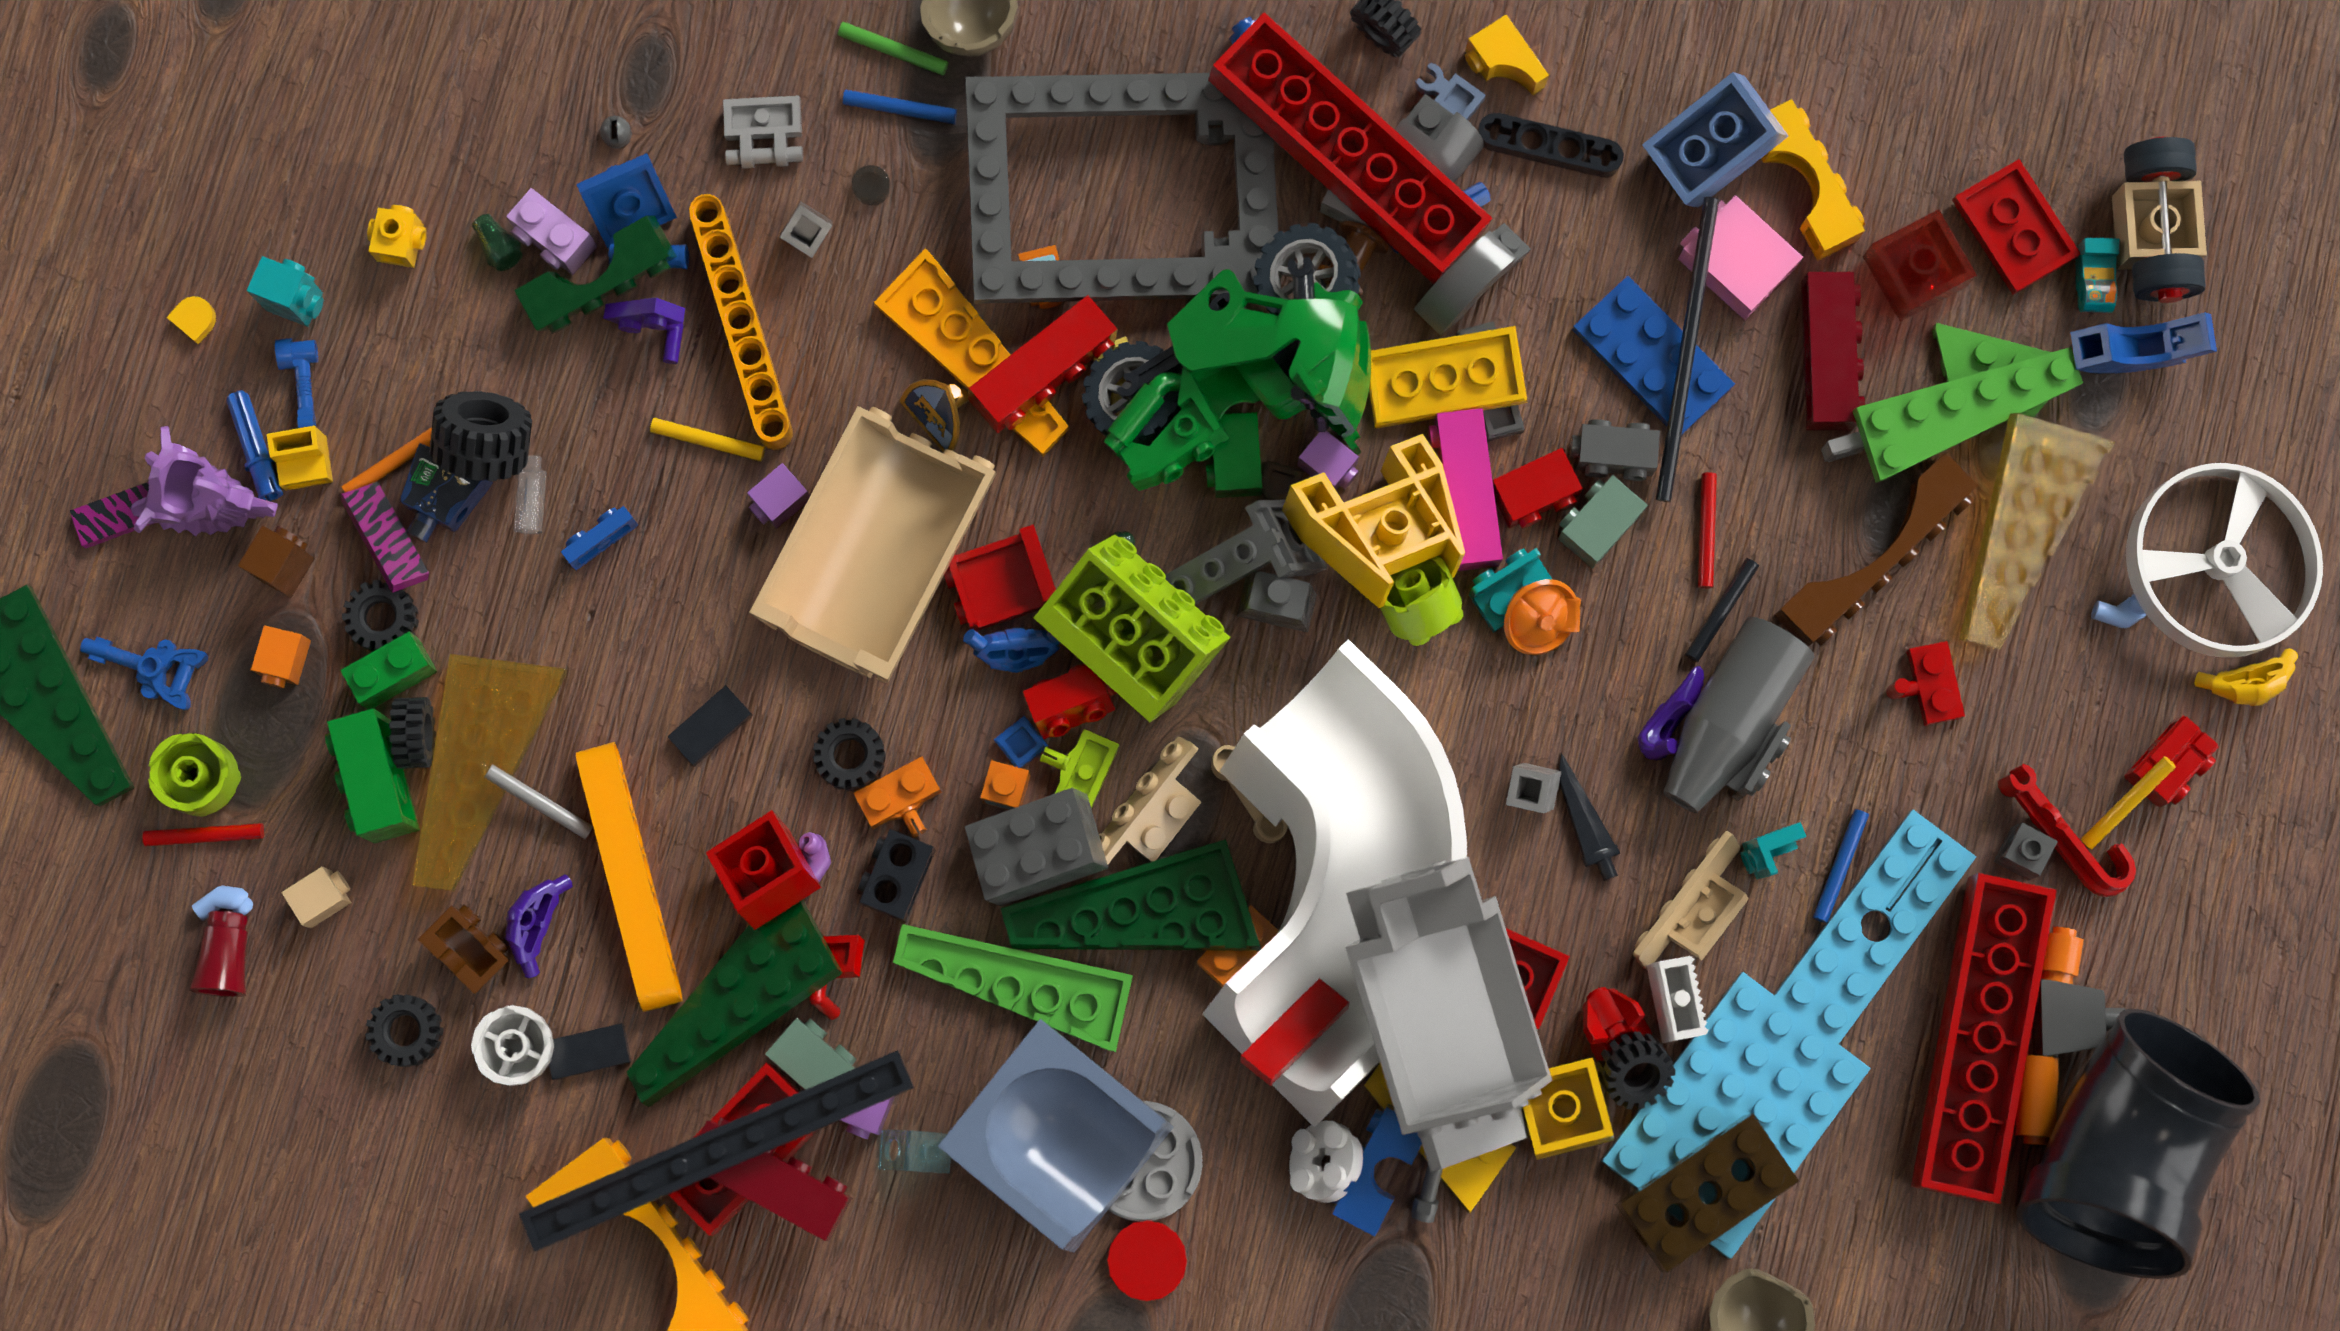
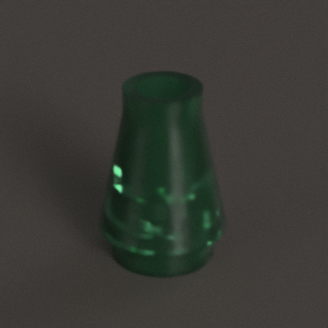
M483 214L476 218L472 223V228L478 237L488 265L495 267L498 271H506L518 264L522 258L521 244L499 225L491 214Z

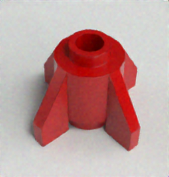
M1606 987L1597 988L1587 995L1586 1002L1582 1007L1583 1032L1591 1044V1050L1597 1061L1604 1060L1601 1056L1604 1049L1612 1050L1609 1045L1611 1041L1615 1040L1617 1044L1623 1042L1621 1035L1627 1033L1630 1039H1633V1032H1640L1643 1037L1646 1033L1652 1035L1649 1026L1643 1019L1645 1014L1637 1001L1614 988L1607 989Z

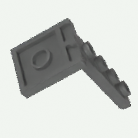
M1258 500L1245 507L1253 526L1167 573L1166 580L1176 589L1187 592L1194 599L1196 605L1272 563L1279 578L1316 575L1327 569L1324 560L1298 537L1282 511L1285 500Z

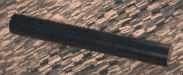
M1749 558L1745 559L1685 653L1689 659L1699 662L1759 568L1755 561Z

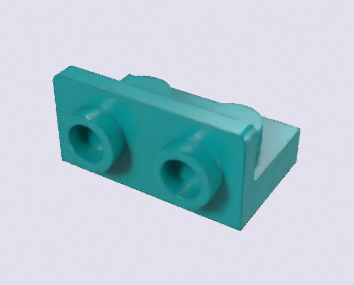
M1523 548L1505 560L1508 565L1496 573L1491 568L1472 580L1475 586L1471 588L1468 595L1493 633L1504 627L1508 603L1520 588L1539 580L1552 579L1539 559L1541 554L1537 548L1529 553Z
M1801 822L1742 843L1745 851L1741 852V859L1748 874L1754 873L1756 879L1778 874L1772 857L1798 849L1796 841L1807 837Z

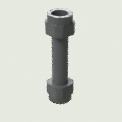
M1429 1164L1427 1165L1421 1193L1416 1195L1411 1212L1412 1218L1427 1223L1434 1222L1439 1204L1436 1195L1443 1169L1431 1172Z

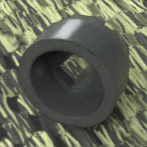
M610 116L602 122L600 135L607 146L619 149L625 147L630 142L632 130L624 118ZM617 123V138L611 139V125Z

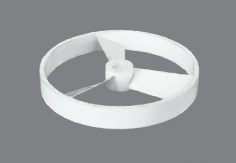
M2212 463L2192 467L2177 474L2160 485L2145 499L2136 512L2128 533L2126 545L2127 571L2133 592L2140 606L2154 625L2166 636L2197 653L2222 658L2241 657L2258 653L2282 641L2297 630L2307 619L2318 598L2323 576V559L2319 538L2309 515L2300 502L2283 485L2252 468L2237 464ZM2201 476L2226 477L2238 481L2224 541L2207 550L2205 554L2142 550L2144 529L2148 516L2157 500L2170 486L2182 480ZM2266 496L2281 509L2292 524L2304 555L2305 584L2300 604L2294 615L2245 566L2247 556L2244 548L2240 545L2242 538ZM2205 570L2211 578L2224 581L2260 643L2232 646L2219 644L2197 636L2169 615L2155 596L2149 582Z

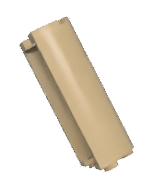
M857 406L749 613L774 630L778 627L788 636V639L812 652L868 678L875 674L878 676L877 680L888 683L992 484L996 471L993 470L995 467L993 463L980 456L974 455L971 460L949 449H945L944 453L930 448L932 443L918 434L911 433L910 437L899 433L891 422L892 417L876 407H871L868 411Z

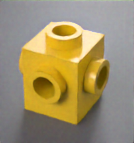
M391 205L390 209L378 207L376 218L370 220L367 230L368 241H371L369 253L377 262L415 268L418 249L422 250L425 246L426 228L423 227L424 224L411 208L401 205Z

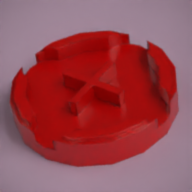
M1149 1220L1132 1223L1121 1230L1111 1243L1107 1259L1110 1276L1118 1289L1131 1298L1143 1301L1162 1299L1173 1292L1184 1278L1187 1265L1185 1246L1177 1233L1163 1223Z

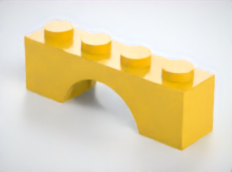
M1791 99L1770 109L1789 137L1764 155L1761 160L1763 163L1776 162L1789 165L1798 170L1809 183L1813 198L1812 209L1801 225L1800 230L1817 261L1857 242L1865 231V221L1860 210L1856 206L1852 207L1845 195L1847 190L1843 179L1838 173L1834 174L1827 163L1828 154L1824 145L1819 140L1815 141L1809 130L1810 121L1807 114L1802 108L1797 109L1794 101Z

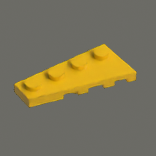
M1380 1062L1364 1084V1087L1385 1111L1388 1104L1394 1105ZM1422 1144L1418 1152L1427 1160ZM1509 1144L1446 1167L1442 1171L1441 1179L1457 1196L1468 1212H1471L1517 1147Z

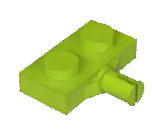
M1084 729L1076 747L1067 756L1046 746L1040 762L1061 770L1060 783L1055 793L1073 787L1088 795L1092 809L1120 744Z

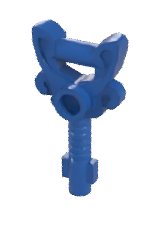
M97 636L95 640L84 638L80 651L88 654V659L105 664L107 660L137 670L136 678L139 683L143 684L141 693L144 697L153 700L157 699L160 695L164 700L184 711L191 707V701L186 690L193 671L208 661L207 653L196 649L177 650V646L172 641L165 639L158 643L157 649L152 647L147 649L143 656L114 646L112 647V641ZM179 662L171 687H168L166 684L167 671L174 663Z

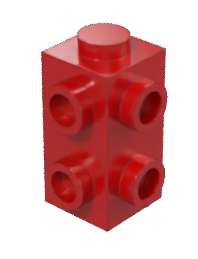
M1085 664L1077 665L1071 668L1068 673L1056 678L1040 680L1031 688L1023 691L1034 723L1043 739L1060 737L1068 733L1073 727L1086 722L1099 721L1107 713L1116 710L1111 696L1117 693Z

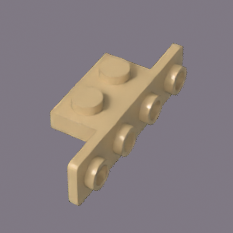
M1177 737L1175 741L1166 745L1160 754V760L1153 769L1139 779L1136 790L1131 797L1114 811L1112 821L1099 834L1107 865L1126 842L1148 861H1156L1201 804L1199 799L1176 780L1180 772L1198 751V747L1193 743Z
M1725 831L1720 839H1715L1709 845L1705 859L1697 869L1691 870L1686 875L1682 883V889L1673 900H1669L1660 910L1659 919L1650 931H1645L1639 937L1633 956L1641 967L1647 970V965L1657 960L1670 941L1703 960L1749 898L1745 892L1720 877L1741 848L1733 834Z

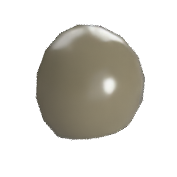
M922 0L920 11L925 30L940 48L951 54L974 57L995 50L1012 33L1017 18L1018 4L1017 0Z
M1755 1268L1744 1269L1727 1278L1715 1293L1709 1313L1711 1331H1814L1815 1328L1813 1305L1810 1299L1788 1283Z

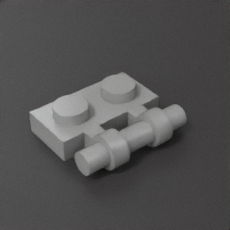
M799 96L723 100L724 135L726 141L740 140L739 150H726L727 165H742V168H754L755 164L776 163V166L780 167L788 166L789 162L803 161L802 146L787 147L788 137H802L801 100ZM774 138V148L753 149V139Z

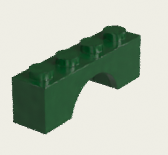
M646 215L613 234L614 254L612 261L605 273L595 281L580 285L565 279L558 272H546L514 290L536 331L550 330L551 334L561 331L572 324L569 318L580 311L584 315H588L603 307L605 304L602 299L615 292L616 296L619 297L637 287L635 280L648 274L650 278H653L670 269L671 267L668 262L676 258L677 255L656 217Z

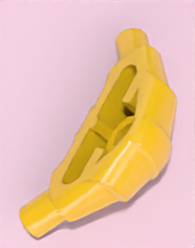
M2288 648L2282 652L2279 658H2271L2258 664L2254 663L2230 671H2221L2217 675L2198 672L2195 678V687L2212 690L2213 694L2231 700L2234 704L2260 706L2286 689L2287 682L2295 671L2294 663L2298 659V654L2293 649Z

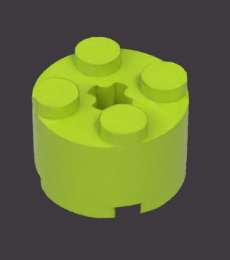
M1440 556L1390 575L1394 584L1385 605L1380 609L1391 632L1395 636L1409 640L1410 644L1414 646L1423 645L1432 636L1441 633L1450 625L1456 624L1462 619L1461 596L1445 561Z
M177 734L165 739L154 750L149 762V785L155 797L164 805L192 816L203 817L222 809L234 796L241 780V774L232 753L224 745L201 734ZM193 768H196V773L198 776L194 781H192L193 776L190 773V771Z

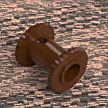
M1354 221L1342 222L1341 230L1347 235L1345 241L1356 256L1357 265L1362 273L1373 252L1387 253L1389 249L1388 244L1379 234ZM1333 263L1330 267L1320 265L1317 270L1332 268L1334 266ZM1333 277L1323 278L1327 286L1330 285ZM1360 287L1358 295L1362 296L1363 291Z

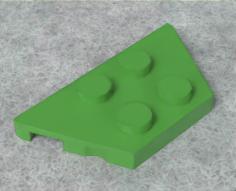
M1936 323L1932 329L1933 338L1937 339L1941 356L1939 362L1942 375L1946 378L1947 382L2051 353ZM2047 402L2027 410L2006 422L2026 426Z

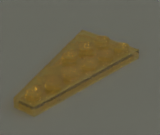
M2011 413L2009 415L1959 640L1993 649H2001L2023 610L2021 604L2030 587H2035L2042 575L2039 573L2047 557L2053 556L2080 507L2079 499L2087 485L2094 482L2099 473L2097 470L2104 454L2110 453L2115 441L2020 413Z
M450 654L413 876V886L455 891L506 792L484 778V776L493 764L514 777L568 672L566 669Z

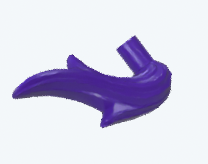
M1696 666L1691 670L1682 684L1665 703H1662L1641 730L1638 742L1640 751L1645 758L1662 761L1663 758L1677 752L1678 743L1674 738H1671V735L1693 707L1701 693L1704 682V671L1701 666Z

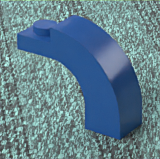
M2206 312L2148 326L2119 327L2104 323L2070 332L2076 370L2088 373L2109 374L2152 370L2187 363L2186 359L2217 352L2212 316Z

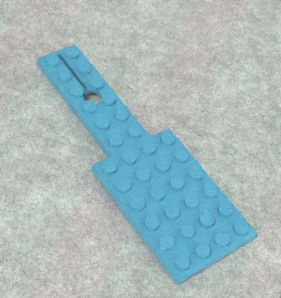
M1915 810L1909 811L1774 995L1746 973L1741 972L1706 1018L1707 1024L1705 1028L1709 1030L1707 1034L1693 1037L1674 1061L1675 1076H1671L1674 1081L1672 1087L1664 1086L1667 1094L1664 1097L1657 1094L1654 1097L1657 1103L1652 1106L1648 1100L1644 1102L1645 1108L1637 1111L1601 1162L1638 1189L1742 1116L1754 1114L1795 1173L1871 1069L1839 1045V1043L1973 863L1976 856ZM1870 911L1883 913L1890 922V932L1882 941H1870L1862 933L1861 920ZM1740 1159L1735 1160L1732 1164L1731 1172L1733 1177L1741 1182L1747 1175V1166ZM1707 1181L1703 1182L1699 1187L1698 1195L1700 1200L1705 1204H1709L1714 1199L1715 1190ZM1775 1199L1709 1243V1245L1726 1258L1731 1259ZM1671 1204L1666 1209V1212L1681 1222V1209L1677 1205Z

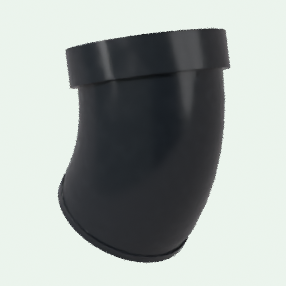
M2141 1009L2123 1010L2116 1018L2114 1027L2103 1037L2074 1085L2053 1129L2041 1163L2033 1167L2028 1173L2016 1212L2019 1223L2030 1235L2049 1248L2095 1268L2147 1279H2169L2186 1274L2191 1269L2202 1231V1222L2198 1212L2207 1189L2230 1145L2245 1125L2246 1118L2255 1111L2260 1103V1096L2255 1085L2244 1071L2227 1055L2188 1028L2149 1011Z

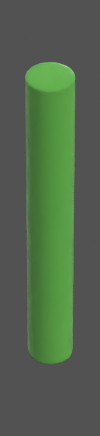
M842 22L838 31V36L942 76L947 70L948 61L846 22Z

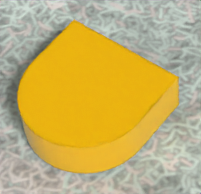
M193 296L182 300L166 318L199 344L213 329L216 322V313L214 308L205 299Z

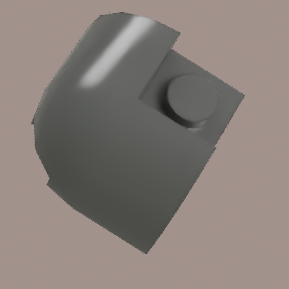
M1424 94L1406 119L1403 118L1395 129L1453 183L1462 176L1484 147L1483 138L1478 130L1458 112L1452 114L1426 94Z

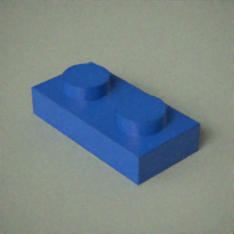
M625 506L618 510L616 508L609 509L598 518L597 522L599 524L587 533L584 530L580 531L567 540V547L561 553L576 571L638 526Z

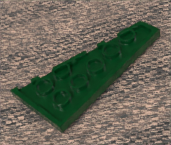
M25 585L0 598V715L95 805L100 807L134 789L135 787L33 588Z
M1226 839L1000 908L1012 949L1261 950Z
M803 900L756 930L749 925L627 1070L626 1073L642 1104L649 1108L843 973Z

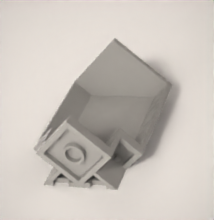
M1469 857L1447 863L1446 860L1431 864L1432 866L1428 868L1410 871L1383 880L1382 883L1346 893L1360 940L1345 947L1402 1134L1418 1133L1431 1172L1444 1169L1527 1138L1530 1134L1521 1107L1528 1105L1529 1099L1540 1096L1542 1094L1540 1089L1552 1081L1497 898L1494 896L1481 899Z

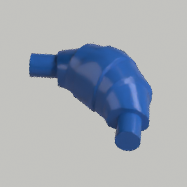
M1024 628L1006 629L1003 632H995L985 636L980 635L974 629H970L963 637V641L974 649V656L988 664L991 669L1012 673L1022 672L1043 665L1045 660L1060 649L1059 644L1061 643L1046 630H1025Z

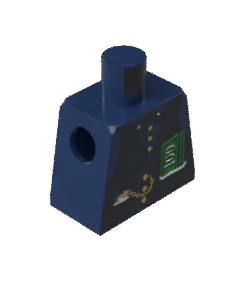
M420 443L416 450L400 503L416 513L406 533L427 543L437 524L453 532L458 530L489 490L492 481H476L461 478L453 473L442 470V466L436 465L433 462V457L429 453L430 447Z

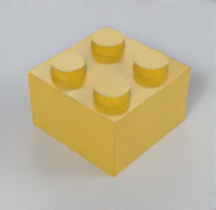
M1593 1057L1549 1068L1552 1081L1540 1089L1542 1093L1540 1096L1529 1099V1104L1523 1107L1537 1160L1614 1141V1134Z

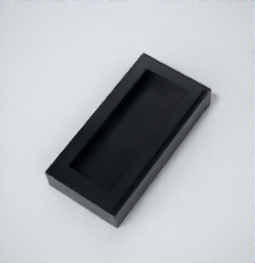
M725 685L667 737L695 767L752 717L753 714Z
M620 1023L553 1039L554 1050L549 1067L552 1080H558L632 1063L624 1024Z

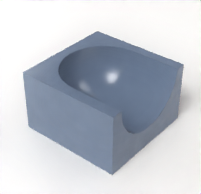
M1040 1019L938 1147L1062 1250L1075 1252L1174 1126L1055 1029Z

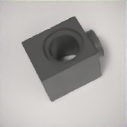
M2020 823L2010 828L1994 862L2027 880H2031L2041 876L2058 841L2024 823Z

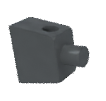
M1255 571L1245 578L1237 617L1308 633L1317 594L1308 582L1287 577L1279 578L1278 575Z
M2040 980L2032 1025L2033 1055L2049 1056L2097 1048L2106 1035V1031L2114 1027L2116 1018L2126 1009L2105 1007L2104 990L2052 980Z

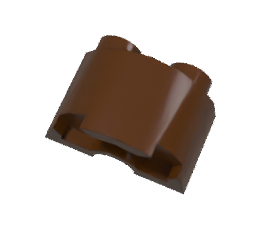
M464 904L460 909L451 905L417 940L437 959L442 961L467 988L476 994L509 961L504 953L510 947L495 932H492L489 936L477 926L481 919L467 905Z

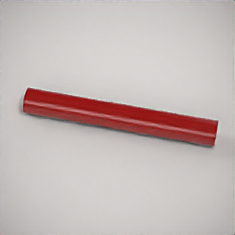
M1711 472L1701 474L1698 588L1711 589L1714 585L1717 474Z
M262 823L149 830L143 831L142 838L144 846L263 839L264 826Z

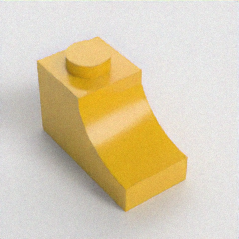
M1504 15L1468 38L1465 50L1466 61L1470 68L1476 74L1480 72L1486 81L1492 77L1509 78L1522 84L1532 95L1545 88L1549 74L1507 15Z

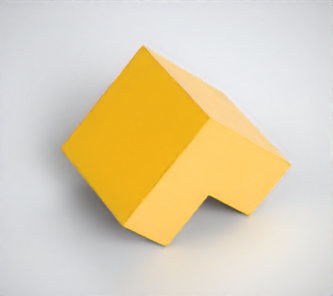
M316 426L267 434L270 458L276 462L279 486L285 491L333 482L327 437Z

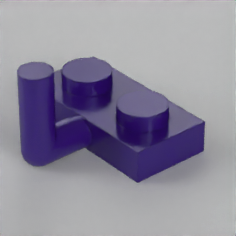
M657 297L605 304L603 319L618 324V329L621 331L640 333L641 328L667 330L663 362L678 364L685 308Z

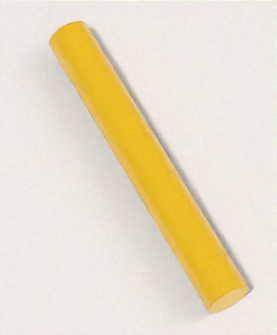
M653 418L650 426L651 433L757 461H762L765 454L764 446L658 418Z
M2164 756L2081 838L2082 842L2088 848L2093 849L2176 768L2175 764Z

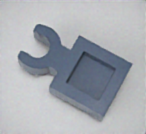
M1429 63L1426 71L1435 78V81L1427 84L1418 78L1415 82L1416 90L1423 95H1434L1436 97L1434 101L1452 114L1460 113L1469 121L1485 100L1486 95L1456 73L1450 81H1447L1441 68L1436 64Z

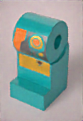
M2084 238L2076 246L2081 253L2075 259L2076 291L2080 312L2112 313L2114 311L2117 301L2116 256L2119 254L2120 238Z

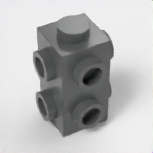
M1596 419L1588 421V424H1582L1578 435L1571 436L1570 458H1576L1575 470L1585 471L1586 476L1602 478L1607 477L1608 473L1623 474V478L1626 480L1644 481L1647 479V476L1652 477L1657 470L1660 431L1650 430V425L1629 423L1627 428L1611 426L1612 423L1610 421Z

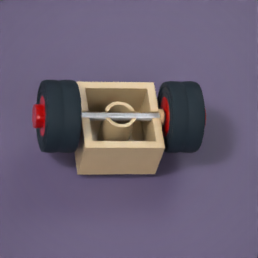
M2155 137L2134 143L2124 150L2125 178L2127 183H2124L2112 195L2115 238H2120L2119 254L2116 256L2117 270L2132 269L2133 291L2135 297L2139 300L2174 303L2199 295L2205 291L2203 258L2207 255L2202 186L2201 181H2188L2195 177L2197 172L2195 145L2189 139Z

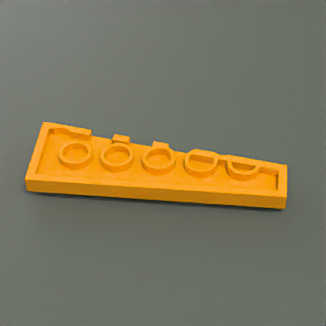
M926 248L874 301L877 309L967 389L1010 356V353L1002 345L1000 339L990 330L976 309L966 300L952 279ZM1049 401L1041 407L1037 404L1033 405L1025 412L1026 418L1012 429L1042 457L1069 430L1068 424Z

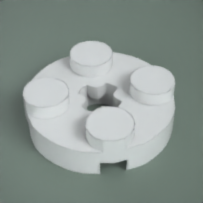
M1321 1121L1315 1128L1313 1125H1310L1306 1130L1301 1129L1294 1134L1292 1138L1293 1149L1289 1163L1290 1184L1293 1190L1302 1193L1309 1199L1323 1203L1337 1201L1348 1193L1344 1190L1351 1181H1357L1363 1165L1361 1143L1357 1137L1352 1136L1349 1128L1333 1121ZM1325 1155L1331 1156L1330 1163L1325 1164L1323 1171L1321 1167L1323 1157Z

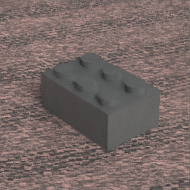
M1073 787L965 826L985 901L999 906L1108 869L1088 795Z

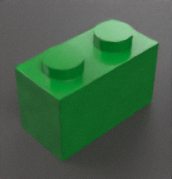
M1257 412L1223 414L1221 421L1230 439L1224 443L1220 442L1215 446L1216 451L1213 454V464L1206 465L1207 488L1215 487V498L1261 496L1262 476Z
M410 631L340 670L357 702L368 710L377 707L438 672L420 639Z

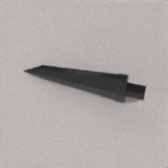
M1561 752L1559 784L1583 856L1582 860L1585 867L1596 864L1603 881H1608L1618 876L1611 858L1621 853Z

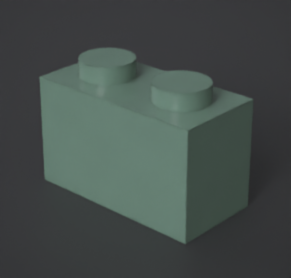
M1614 475L1606 483L1599 479L1584 496L1589 502L1579 512L1574 507L1559 524L1564 530L1561 532L1558 540L1592 569L1648 506Z
M796 1018L765 1053L767 1057L805 1090L854 1069L853 1064L857 1060L842 1045L839 1044L833 1049L825 1042L823 1038L828 1033L811 1018L806 1023Z

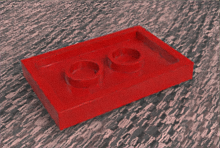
M2020 159L1957 194L1952 199V202L2012 295L2017 294L2081 255Z

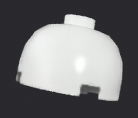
M511 1005L499 1008L483 1017L474 1031L471 1048L478 1065L477 1067L484 1076L495 1083L516 1086L531 1082L545 1071L552 1059L554 1042L552 1031L544 1018L531 1009Z

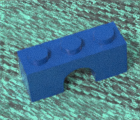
M1390 1104L1387 1105L1384 1112L1376 1109L1366 1129L1373 1134L1366 1148L1362 1146L1363 1165L1360 1176L1356 1182H1350L1344 1190L1348 1193L1343 1198L1333 1202L1336 1204L1333 1215L1373 1236H1376L1395 1196L1382 1190L1377 1185L1374 1178L1375 1165L1380 1160L1388 1157L1398 1158L1412 1165L1422 1145L1421 1138L1418 1137L1417 1132L1402 1134L1395 1108Z

